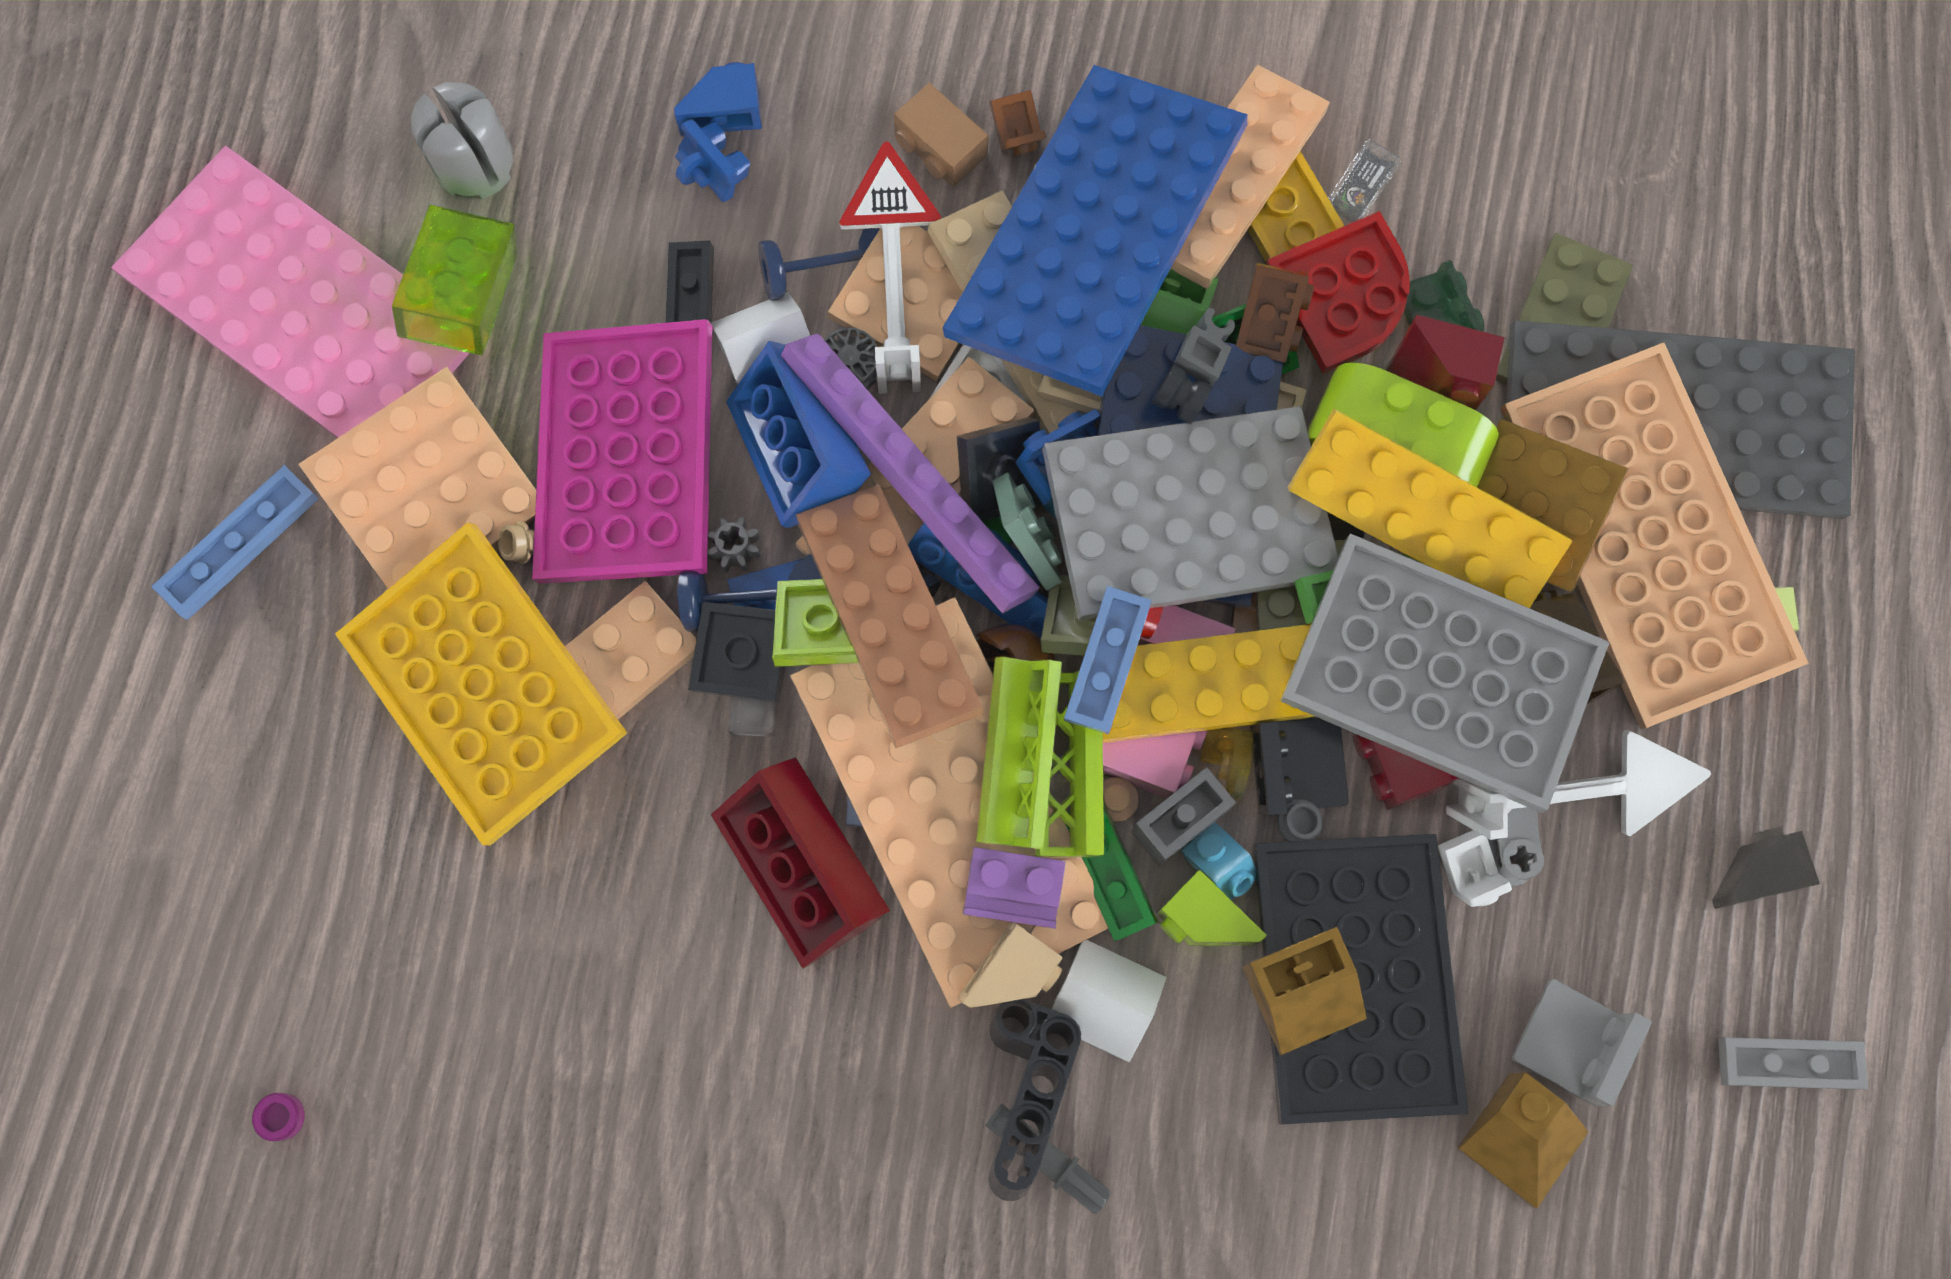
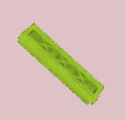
M995 657L976 842L1043 849L1062 666L1060 661H1028L1008 657Z
M1079 671L1075 673H1061L1060 684H1069V702ZM1068 705L1060 713L1057 711L1056 726L1059 725L1069 736V749L1060 758L1053 752L1051 777L1059 770L1070 782V794L1059 804L1049 793L1043 849H1036V857H1093L1104 855L1103 733L1064 721ZM1069 759H1070V769L1065 765V763H1066ZM1069 805L1070 815L1065 810ZM1049 806L1054 810L1050 815ZM1058 817L1070 828V847H1049V826Z

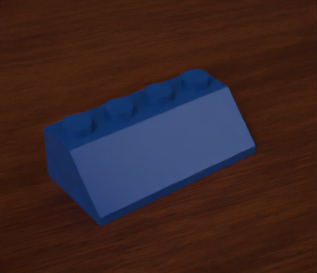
M768 341L726 403L781 526L790 528L798 524L796 514L856 493L871 473L856 443L781 357L786 345Z

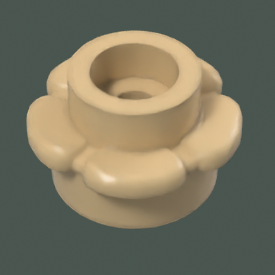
M517 521L515 525H506L501 529L498 544L502 557L507 561L513 560L514 562H519V564H525L533 555L534 531L528 529V525L525 522Z

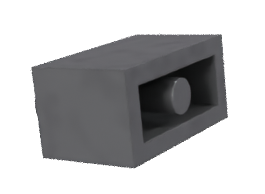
M1206 767L1139 820L1131 832L1155 862L1161 866L1226 814L1236 802Z

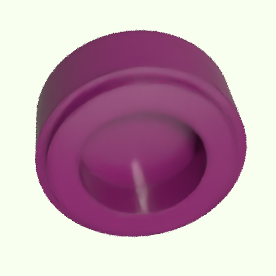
M269 1094L262 1098L253 1110V1128L257 1135L264 1140L273 1142L288 1140L294 1137L303 1126L305 1119L304 1107L300 1100L291 1094Z

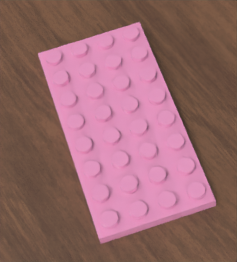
M226 145L111 267L119 276L336 438L362 423L443 368L448 367L451 373H453L484 338L479 329Z

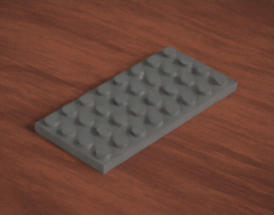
M1515 320L1510 325L1506 403L1658 344L1665 343L1740 510L1844 519L1851 516L1855 349Z

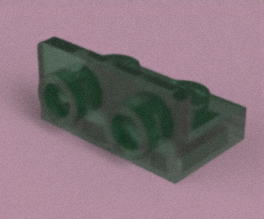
M1451 260L1441 263L1437 272L1410 281L1409 295L1403 312L1409 326H1411L1416 315L1484 332L1483 316L1477 308H1473L1467 295L1466 280L1460 271H1456Z

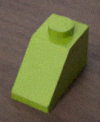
M1200 870L1157 913L1163 919L1159 924L1162 930L1178 944L1184 940L1189 946H1254L1267 936Z

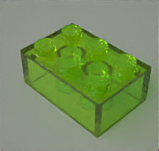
M430 204L392 303L397 337L483 356L517 257L515 224Z

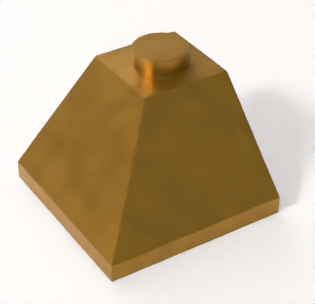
M1526 1072L1509 1073L1457 1149L1532 1207L1538 1208L1589 1131L1562 1099Z

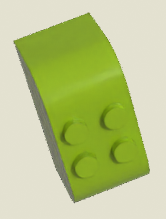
M1345 363L1336 368L1307 428L1310 445L1312 446L1333 409H1336L1476 487L1479 485L1499 438L1496 426L1478 411L1386 370L1362 363Z

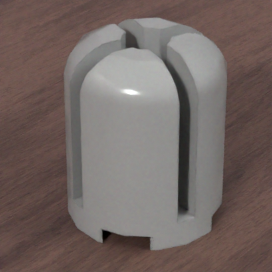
M444 82L432 87L450 124L445 123L437 106L428 96L423 94L415 103L410 118L411 133L440 186L454 197H456L455 194L463 196L479 195L481 199H485L499 192L511 179L509 172L513 164L514 150L491 101L486 99L484 93L479 89L466 83ZM474 152H476V154H477V156H478V158H479V160H480V163L478 162V160H477V158H476Z

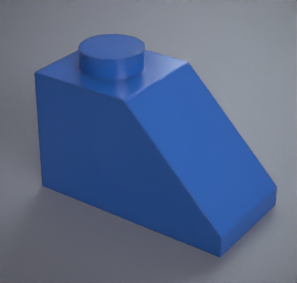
M731 62L725 66L712 67L674 108L680 136L685 135L681 129L682 123L693 119L699 127L716 122L724 132L762 129L759 89L754 63Z

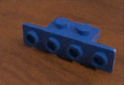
M924 522L907 543L916 561L1008 623L1025 626L1035 632L1041 639L1048 599L1036 591L1031 599L1002 613ZM988 528L1033 581L1040 586L1041 582L1021 552L1002 540L996 531Z

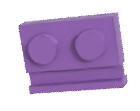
M973 847L962 913L964 915L1056 929L1057 909L1060 903L1066 861Z

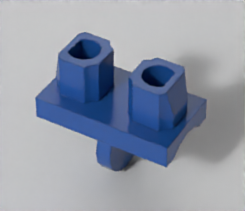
M693 119L682 123L681 129L685 135L675 155V158L680 163L676 170L677 179L683 185H689L695 181L701 188L708 185L722 202L733 198L735 184L748 176L749 160L741 151L736 150L727 156L721 153L720 150L725 148L726 137L724 131L716 122L701 127Z

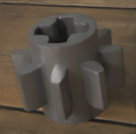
M740 517L737 523H727L724 518H721V527L717 532H708L709 541L716 544V546L708 550L710 560H716L721 557V567L726 573L730 570L731 566H740L745 572L747 571L746 563L750 558H760L761 556L759 549L751 545L760 539L758 530L753 529L746 532V522L743 517ZM736 539H740L742 546L734 545L731 551L727 550L726 543L734 544Z

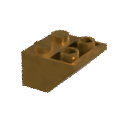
M1337 927L1242 967L1280 1055L1367 1019L1357 970Z

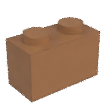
M931 83L924 86L894 113L895 139L906 152L916 153L924 161L925 167L935 178L939 180L943 178L952 187L988 156V134Z

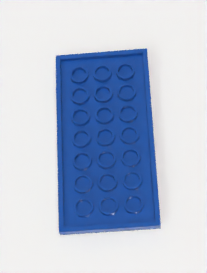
M1093 65L942 328L944 337L1102 397L1245 131L1248 114Z

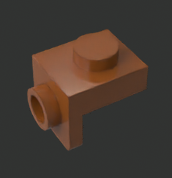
M1031 90L989 101L1001 151L1012 148L1014 156L1038 150L1036 141L1046 139L1047 136L1045 130L1041 131Z

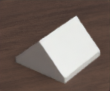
M789 292L785 293L781 299L767 300L711 322L713 332L737 385L768 341L786 345L810 336L803 314Z
M1085 940L1080 943L1051 1009L1066 1014L1077 1022L1081 1030L1082 1041L1130 1062L1153 1019L1167 977L1091 941Z

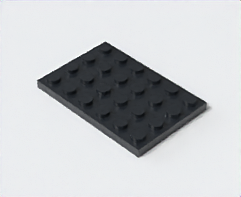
M1422 834L1256 843L1253 849L1255 868L1257 870L1256 882L1261 930L1267 935L1262 940L1263 957L1337 927L1357 970L1367 1017L1363 1021L1283 1055L1279 1054L1271 1036L1278 1123L1283 1125L1469 1114L1437 835Z

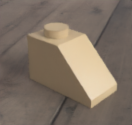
M1011 922L958 998L967 1007L974 1008L1036 997L1041 989L1047 992L1057 981L1062 972V968L1058 964L1063 957L1018 924Z

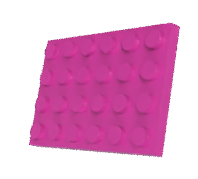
M708 319L543 334L532 580L539 584L674 576L680 575L681 572L694 571L700 574L707 573L713 326Z

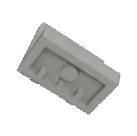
M1552 979L1547 982L1512 1055V1060L1592 1106H1614L1653 1021L1636 1012L1617 1014L1558 980Z

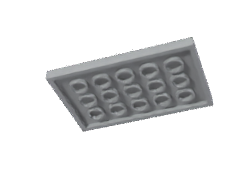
M1301 406L1195 421L1191 424L1182 423L1045 443L1042 453L1078 621L1097 618L1107 586L1151 599L1150 608L1295 586V580L1302 577L1334 570L1338 554L1327 511L1290 492L1287 488L1311 448Z
M1349 534L1280 701L1486 790L1500 793L1507 797V799L1543 813L1548 810L1609 641Z

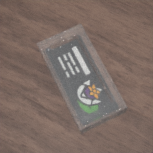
M1367 138L1329 196V200L1339 217L1350 223L1366 217L1396 172L1403 158Z

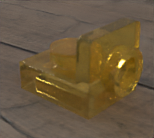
M1235 728L1207 730L1200 760L1219 765L1217 777L1225 779L1224 788L1234 800L1242 801L1251 771L1253 732Z

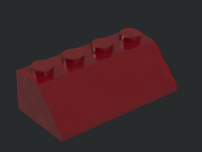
M796 757L759 770L711 814V817L803 969L861 934L890 912L887 904Z

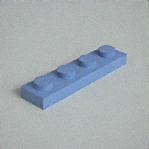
M283 465L151 587L182 618L189 620L319 498Z

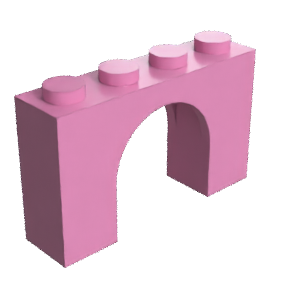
M1175 605L1163 607L1161 619L1153 636L1150 639L1140 637L1138 646L1234 634L1236 628ZM1207 730L1103 743V774L1109 777L1124 778L1137 788L1167 799L1177 789L1179 790L1189 782L1194 766L1186 764L1192 748L1200 750Z

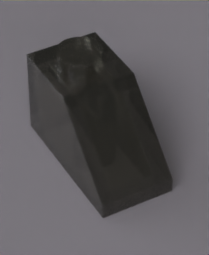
M1781 826L1754 833L1756 842L1741 846L1712 899L1714 909L1820 884L1803 832L1798 831L1784 834Z

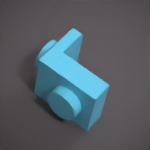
M1216 822L1181 850L1185 860L1197 871L1203 872L1231 901L1235 897L1244 895L1256 880L1257 870L1251 855Z

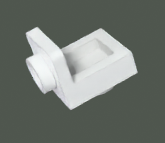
M1472 830L1438 845L1452 893L1469 906L1490 905L1496 902L1499 896L1512 890L1509 880L1497 871L1487 837Z

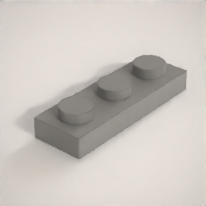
M1718 1038L1721 1085L1868 1089L1864 1042Z

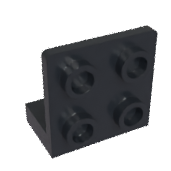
M1320 718L1250 725L1259 814H1288L1286 803H1292V800L1295 799L1308 800L1317 808L1348 805L1349 798L1341 727Z

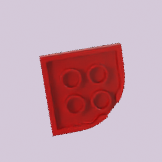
M1380 211L1269 258L1265 264L1294 272L1299 270L1308 272L1309 278L1307 283L1314 284L1313 295L1308 310L1300 309L1296 325L1303 327L1302 336L1323 374L1336 369L1342 364L1353 362L1371 353L1383 344L1399 323L1410 290V276L1405 256Z

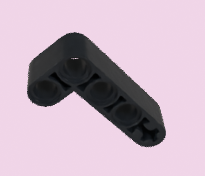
M1026 999L1000 1003L991 1022L989 1032L991 1040L996 1047L1027 1060L988 1177L992 1192L995 1196L1005 1201L1019 1200L1026 1195L1038 1174L1081 1042V1030L1073 1018ZM1007 1017L1016 1018L1022 1023L1024 1030L1018 1033L1011 1032L1005 1028L1002 1020ZM1052 1033L1059 1034L1066 1040L1068 1047L1065 1049L1052 1047L1048 1043L1046 1035ZM1035 1076L1046 1077L1052 1083L1054 1090L1049 1093L1038 1091L1033 1086L1031 1078ZM1023 1119L1032 1121L1038 1127L1039 1136L1034 1138L1025 1137L1019 1132L1016 1122ZM1015 1154L1023 1155L1017 1171L1019 1178L1016 1183L1007 1179V1169L1013 1161Z

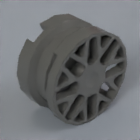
M841 328L832 332L824 340L867 390L876 383L875 347L877 345L869 334L857 328ZM848 332L846 337H843L841 333ZM851 332L857 333V336L850 337ZM860 334L865 336L866 338L860 339ZM837 335L839 339L835 341L834 336Z

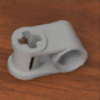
M1528 807L1511 809L1507 813L1508 837L1488 839L1497 871L1509 880L1511 887L1522 885L1528 879L1534 878L1541 872L1544 865V856L1538 832L1537 811ZM1513 856L1515 861L1522 862L1524 868L1521 869L1519 865L1511 864L1510 858Z

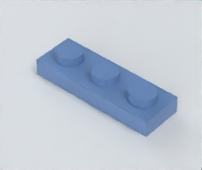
M1107 586L1064 721L1109 735L1150 609L1151 599Z

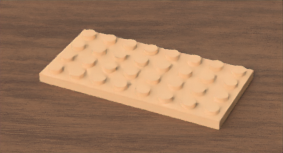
M1665 343L1658 344L1508 402L1500 408L1505 420L1629 468L1577 581V586L1600 638L1609 641L1607 651L1622 676L1624 682L1621 685L1640 729L1648 728L1809 664Z
M955 597L936 607L983 706V715L895 748L859 663L811 665L790 675L950 1008L962 1003L958 998L1011 923L1010 921L964 915L962 913L973 847L1036 857V848L976 842L993 674ZM1049 806L1050 815L1054 810ZM1060 817L1049 826V847H1070V832ZM1042 857L1066 861L1060 903L1057 909L1056 929L1016 923L1058 954L1108 929L1094 898L1093 880L1082 857Z

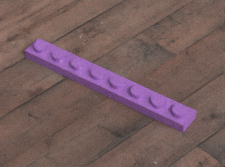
M817 333L786 344L781 354L784 361L996 607L1004 613L1031 599L1039 589V586L822 337Z

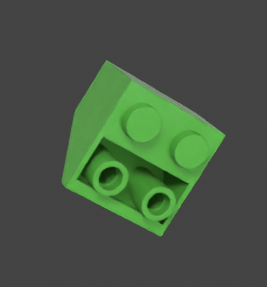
M1170 269L1140 325L1187 334L1194 325L1197 326L1199 319L1209 309L1219 279L1214 278L1208 289Z

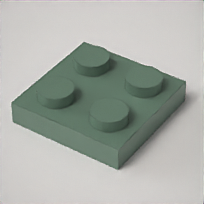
M1009 473L993 480L1003 527L1045 590L1047 591L1062 583L1057 565L1063 561L1057 547L1053 543V540L1056 539L1055 533L1045 516L1037 518L1032 509L1036 506L1024 484L1016 486Z

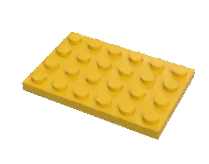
M467 522L335 633L482 846H491L627 734V731L484 534L474 523Z

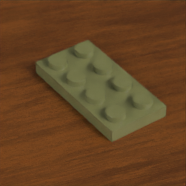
M1555 233L1549 242L1517 320L1608 328L1633 264ZM1509 341L1500 360L1496 375V381L1506 385L1508 378Z

